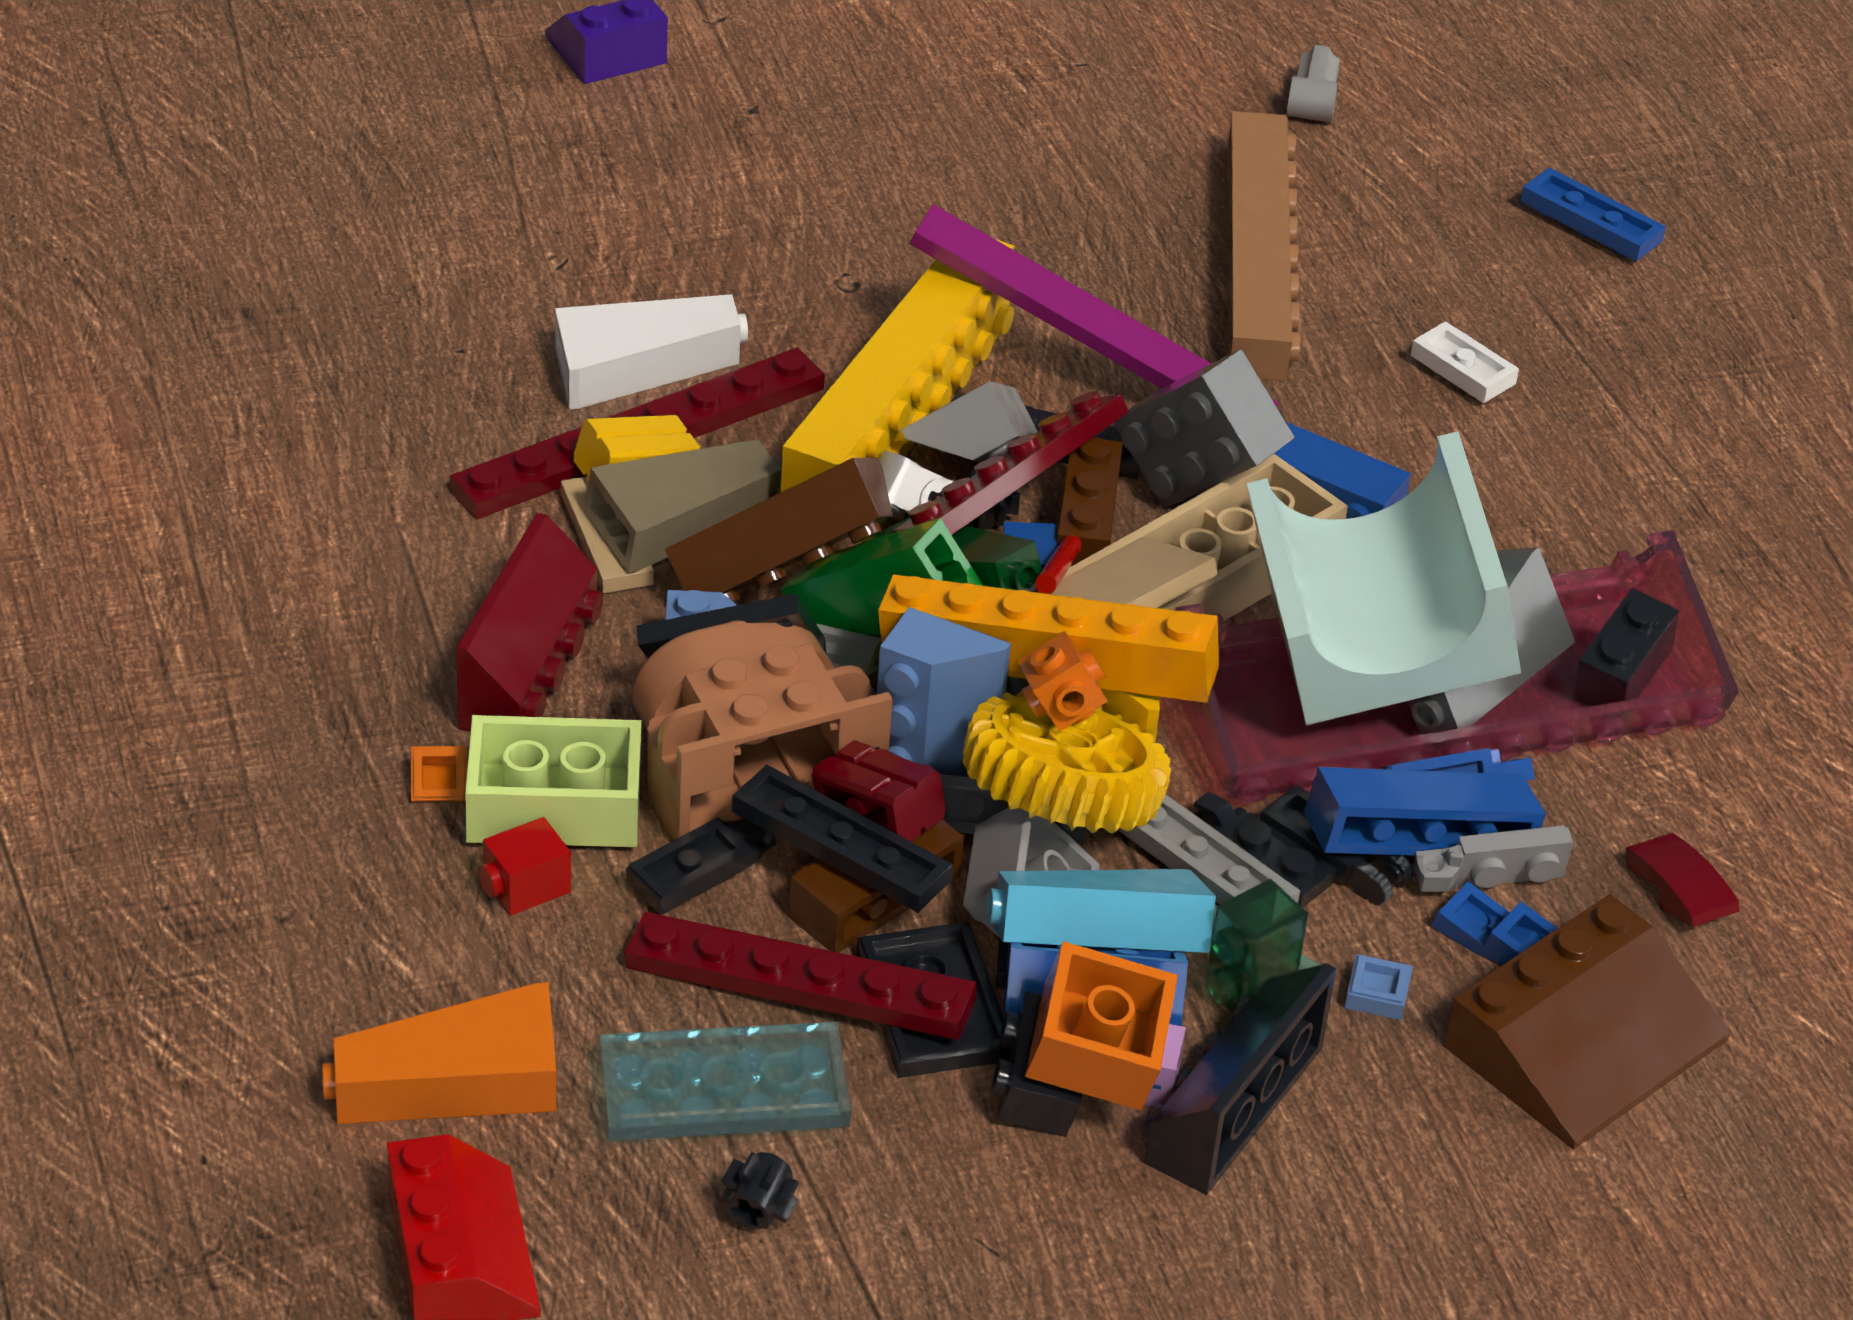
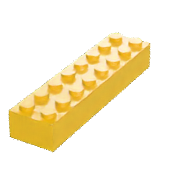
M999 241L1007 247L1015 249L1014 245ZM935 259L783 445L781 492L851 458H879L880 453L883 451L893 452L907 458L908 451L915 442L905 439L901 429L949 404L951 396L958 387L964 388L967 385L972 369L979 360L985 361L988 358L997 337L1000 334L1005 335L1009 331L1014 318V307L1009 306L1010 301Z

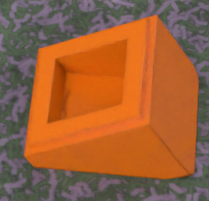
M467 746L411 747V803L466 802Z

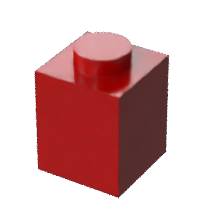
M541 817L483 839V865L478 867L480 883L485 893L490 898L496 897L510 916L571 893V851L546 818Z

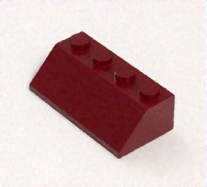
M536 513L456 647L459 730L471 732L472 715L543 717L546 698L551 690L557 691L560 688L565 673V664L570 656L576 657L579 654L588 623H596L600 616L604 596L603 592L597 591V567L546 514Z

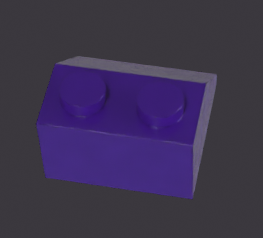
M621 0L601 6H589L581 11L565 14L546 29V38L584 84L666 64L668 17L653 0Z

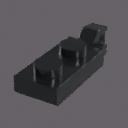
M1209 791L1194 802V815L1300 890L1298 906L1294 908L1296 911H1300L1335 883L1337 868L1266 824L1251 812L1248 813L1246 809L1240 807L1233 809L1229 801Z
M717 817L628 864L626 868V882L661 915L752 866L762 857L761 854L776 845L775 835L744 818L733 823L732 821L723 822Z

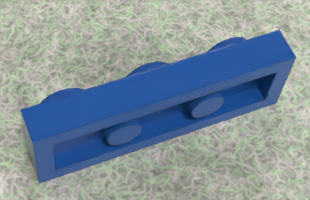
M1550 167L1524 185L1520 202L1537 210L1540 214L1551 217L1576 230L1579 234L1590 237L1615 250L1618 254L1635 261L1641 259L1663 241L1666 226Z

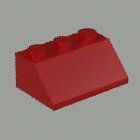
M449 1134L386 1142L388 1193L411 1319L523 1320L541 1317V1309L511 1167Z

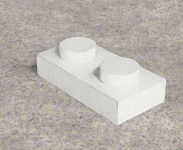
M1446 321L1414 339L1410 356L1482 403L1489 401L1514 386L1517 382L1519 368Z

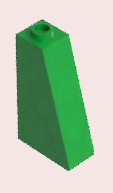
M941 518L835 551L834 555L811 566L805 567L803 565L780 590L784 596L796 593L816 624L864 635H881L878 609L893 574L957 583H971L983 586Z

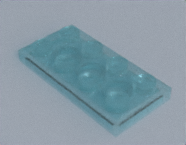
M838 1022L600 1035V1058L608 1141L850 1127L851 1105Z

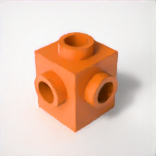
M1066 631L1061 632L1017 660L1029 683L1028 686L1021 689L1025 699L1038 718L1048 713L1059 731L1071 724L1085 721L1093 715L1097 708L1108 702L1098 684L1100 680L1106 677L1105 673L1089 648L1079 653Z

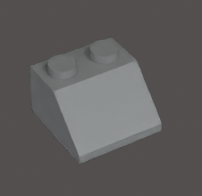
M992 381L983 384L901 429L905 439L979 462L995 456H1003L1009 452L1007 449L1008 443L1019 437L1038 432L1017 389Z
M1008 807L975 826L963 906L968 909L975 920L982 922L999 937L993 928V924L988 923L986 919L988 890L990 888H997L999 871L1099 870L1100 864L1056 823L1050 826L1048 819L1039 816L1029 818V812L1020 808L1010 810Z

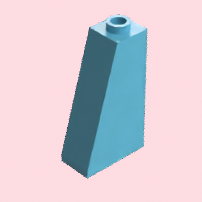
M1189 869L999 871L997 888H990L988 890L986 919L988 923L993 924L994 930L1003 942L1061 945L1062 941L1078 946L1210 953L1216 896Z

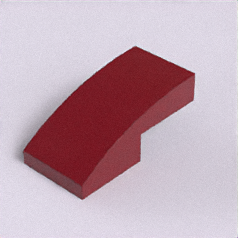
M1674 833L1626 847L1627 868L1658 886L1660 908L1691 927L1739 912V900L1721 875L1696 849Z

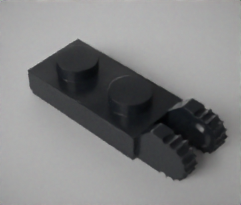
M1298 785L1293 786L1260 813V820L1337 868L1336 876L1346 883L1350 881L1356 894L1363 899H1368L1370 903L1373 902L1375 905L1385 903L1392 897V884L1396 887H1403L1414 876L1412 864L1409 863V859H1406L1404 855L1325 853L1304 814L1310 793Z

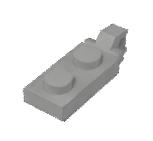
M1565 825L1459 836L1457 845L1451 848L1416 851L1413 869L1421 892H1449L1450 890L1463 887L1468 881L1480 888H1491L1502 883L1546 882L1555 878H1564L1573 846V839L1569 828L1565 827Z

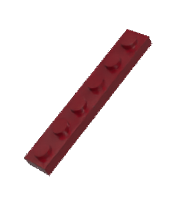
M1093 391L1076 397L1069 403L1071 406L1069 411L1058 413L1042 420L1038 424L1040 428L1038 432L1019 437L1008 443L1007 449L1009 452L1003 456H995L982 461L974 467L975 475L970 478L954 481L941 490L944 495L938 500L925 502L911 509L908 512L910 519L892 532L894 533L941 518L950 534H954L1123 417L1128 412L1122 394L1100 397L1097 391Z
M646 911L624 952L627 969L960 1040L977 998L975 981Z

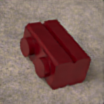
M854 740L838 750L836 757L829 756L813 767L811 776L814 790L909 841L920 836L922 829L927 831L944 819L946 808L940 773L929 765H921L896 756L886 749H874L870 745Z

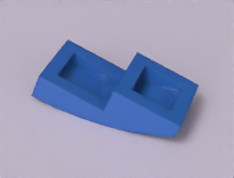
M1469 881L1441 908L1431 925L1465 948L1502 965L1558 929L1521 901L1509 912Z

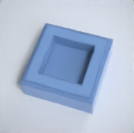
M1356 954L1345 1008L1402 1020L1413 966Z

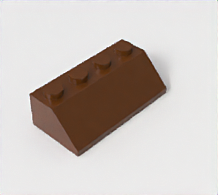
M851 458L666 548L665 551L683 591L722 592L735 603L741 599L738 590L754 582L758 589L768 587L786 578L787 574L784 568L800 560L803 561L805 567H808L834 555L835 553L831 545L848 537L852 544H856L880 533L882 530L878 523L893 516L882 464L879 458Z

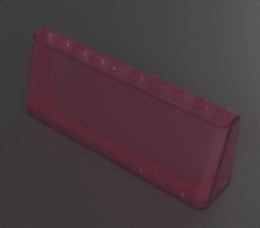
M1670 530L1650 533L1646 539L1649 548L1630 558L1628 550L1618 551L1610 566L1550 575L1575 643L1470 727L1420 735L1407 701L1306 725L1278 618L1225 626L1222 615L1214 614L1218 616L1219 668L1208 701L1204 703L1179 700L1227 797L1239 799L1242 803H1254L1265 799L1269 795L1287 792L1296 785L1310 793L1318 767L1381 769L1380 766L1483 748L1499 749L1500 759L1510 760L1528 751L1546 749L1549 752H1558L1576 743L1596 740L1597 743L1605 744L1616 741L1624 735L1645 732L1647 735H1658L1669 731L1673 727L1695 724L1697 727H1706L1719 722L1725 717V711L1731 706L1739 690L1675 532ZM1631 588L1678 609L1679 616L1673 650L1638 699L1592 707L1574 699L1579 659ZM1201 603L1175 607L1174 609L1176 611L1204 614Z

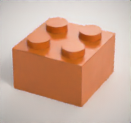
M1062 941L1044 984L1025 1077L1141 1111L1161 1071L1178 975Z

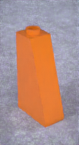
M549 982L530 984L334 1038V1063H322L324 1100L336 1099L337 1124L556 1111V1061Z

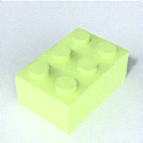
M472 715L465 792L466 842L483 843L485 838L545 817L565 845L637 847L642 720Z

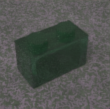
M1271 878L1229 899L1216 908L1205 988L1209 991L1215 1002L1225 1006L1232 1014H1234L1241 999L1246 995L1252 998L1268 978L1299 970L1308 912Z

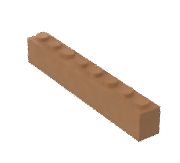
M1232 111L1227 145L1228 355L1242 349L1259 379L1287 381L1289 361L1298 362L1301 333L1297 332L1300 303H1297L1299 273H1296L1299 247L1296 245L1298 216H1295L1297 189L1294 188L1297 163L1294 161L1296 134H1288L1287 115Z

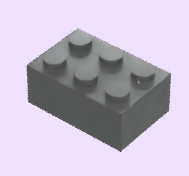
M1242 349L1150 394L1128 409V412L1123 417L1113 423L1121 436L1123 444L1132 454L1146 477L1151 490L1156 494L1164 508L1257 466L1295 438Z

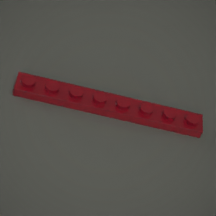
M797 347L606 418L677 415L687 428L686 433H690L693 438L824 390L825 374ZM582 427L450 475V492L477 520L560 489L561 481L586 477L587 474L583 475L574 462L573 455Z

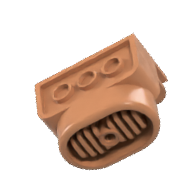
M731 621L685 633L661 646L648 658L640 669L634 683L632 697L636 714L642 720L641 723L647 732V795L672 841L717 817L723 822L732 821L733 823L743 819L732 812V795L766 764L814 789L811 776L813 767L829 756L836 757L837 751L852 741L856 740L870 745L874 749H886L889 751L893 701L889 692L870 696V680L860 667L848 665L834 668L815 635L795 625L784 627L777 623Z

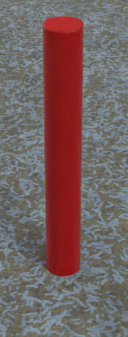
M1068 535L1063 538L1037 577L1035 586L1040 593L1051 594L1056 590L1081 551L1082 543L1077 536Z

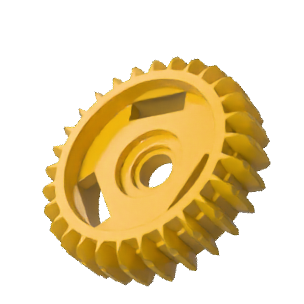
M1006 692L1001 698L993 696L988 698L986 702L979 704L976 712L973 713L971 722H969L962 751V763L967 769V774L971 779L977 780V786L981 790H991L993 800H1005L1008 802L1010 810L1020 808L1029 812V818L1039 816L1048 819L1050 826L1054 822L1067 824L1071 830L1076 826L1086 827L1092 834L1099 828H1103L1112 834L1119 828L1128 832L1133 830L1135 826L1142 827L1147 825L1149 820L1156 817L1158 809H1160L1162 801H1164L1171 773L1169 766L1170 758L1164 753L1165 749L1160 743H1154V737L1151 733H1141L1138 723L1128 724L1123 721L1121 714H1108L1100 706L1085 721L1071 724L1059 731L1048 713L1041 718L1035 715L1022 692H1019L1016 696Z

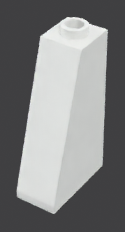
M732 294L555 308V350L569 409L587 407L739 364L740 344L748 342L745 313H737Z

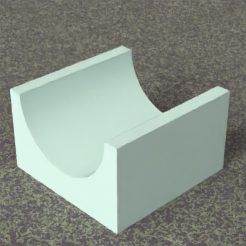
M1458 431L1437 436L1438 446L1435 461L1424 480L1410 494L1383 510L1361 517L1349 519L1310 517L1292 510L1281 502L1273 493L1267 478L1246 483L1264 566L1306 725L1521 674L1507 583Z

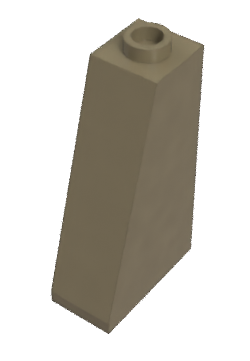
M759 439L591 467L584 510L628 573L636 572L668 558L665 551L666 548L775 496L777 489L781 486L782 471L778 461L772 458Z

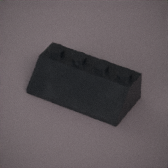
M1324 963L1268 978L1252 998L1246 995L1241 999L1234 1011L1229 1027L1224 1033L1216 1031L1211 1036L1204 1049L1202 1060L1194 1069L1191 1067L1185 1068L1179 1076L1172 1097L1165 1105L1158 1103L1150 1111L1142 1131L1143 1136L1148 1138L1144 1164L1208 1195L1322 1050L1337 968Z

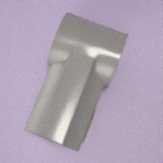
M1314 45L1310 51L1302 53L1298 74L1292 77L1287 116L1332 123L1338 89L1337 78L1340 58L1331 52L1330 47Z

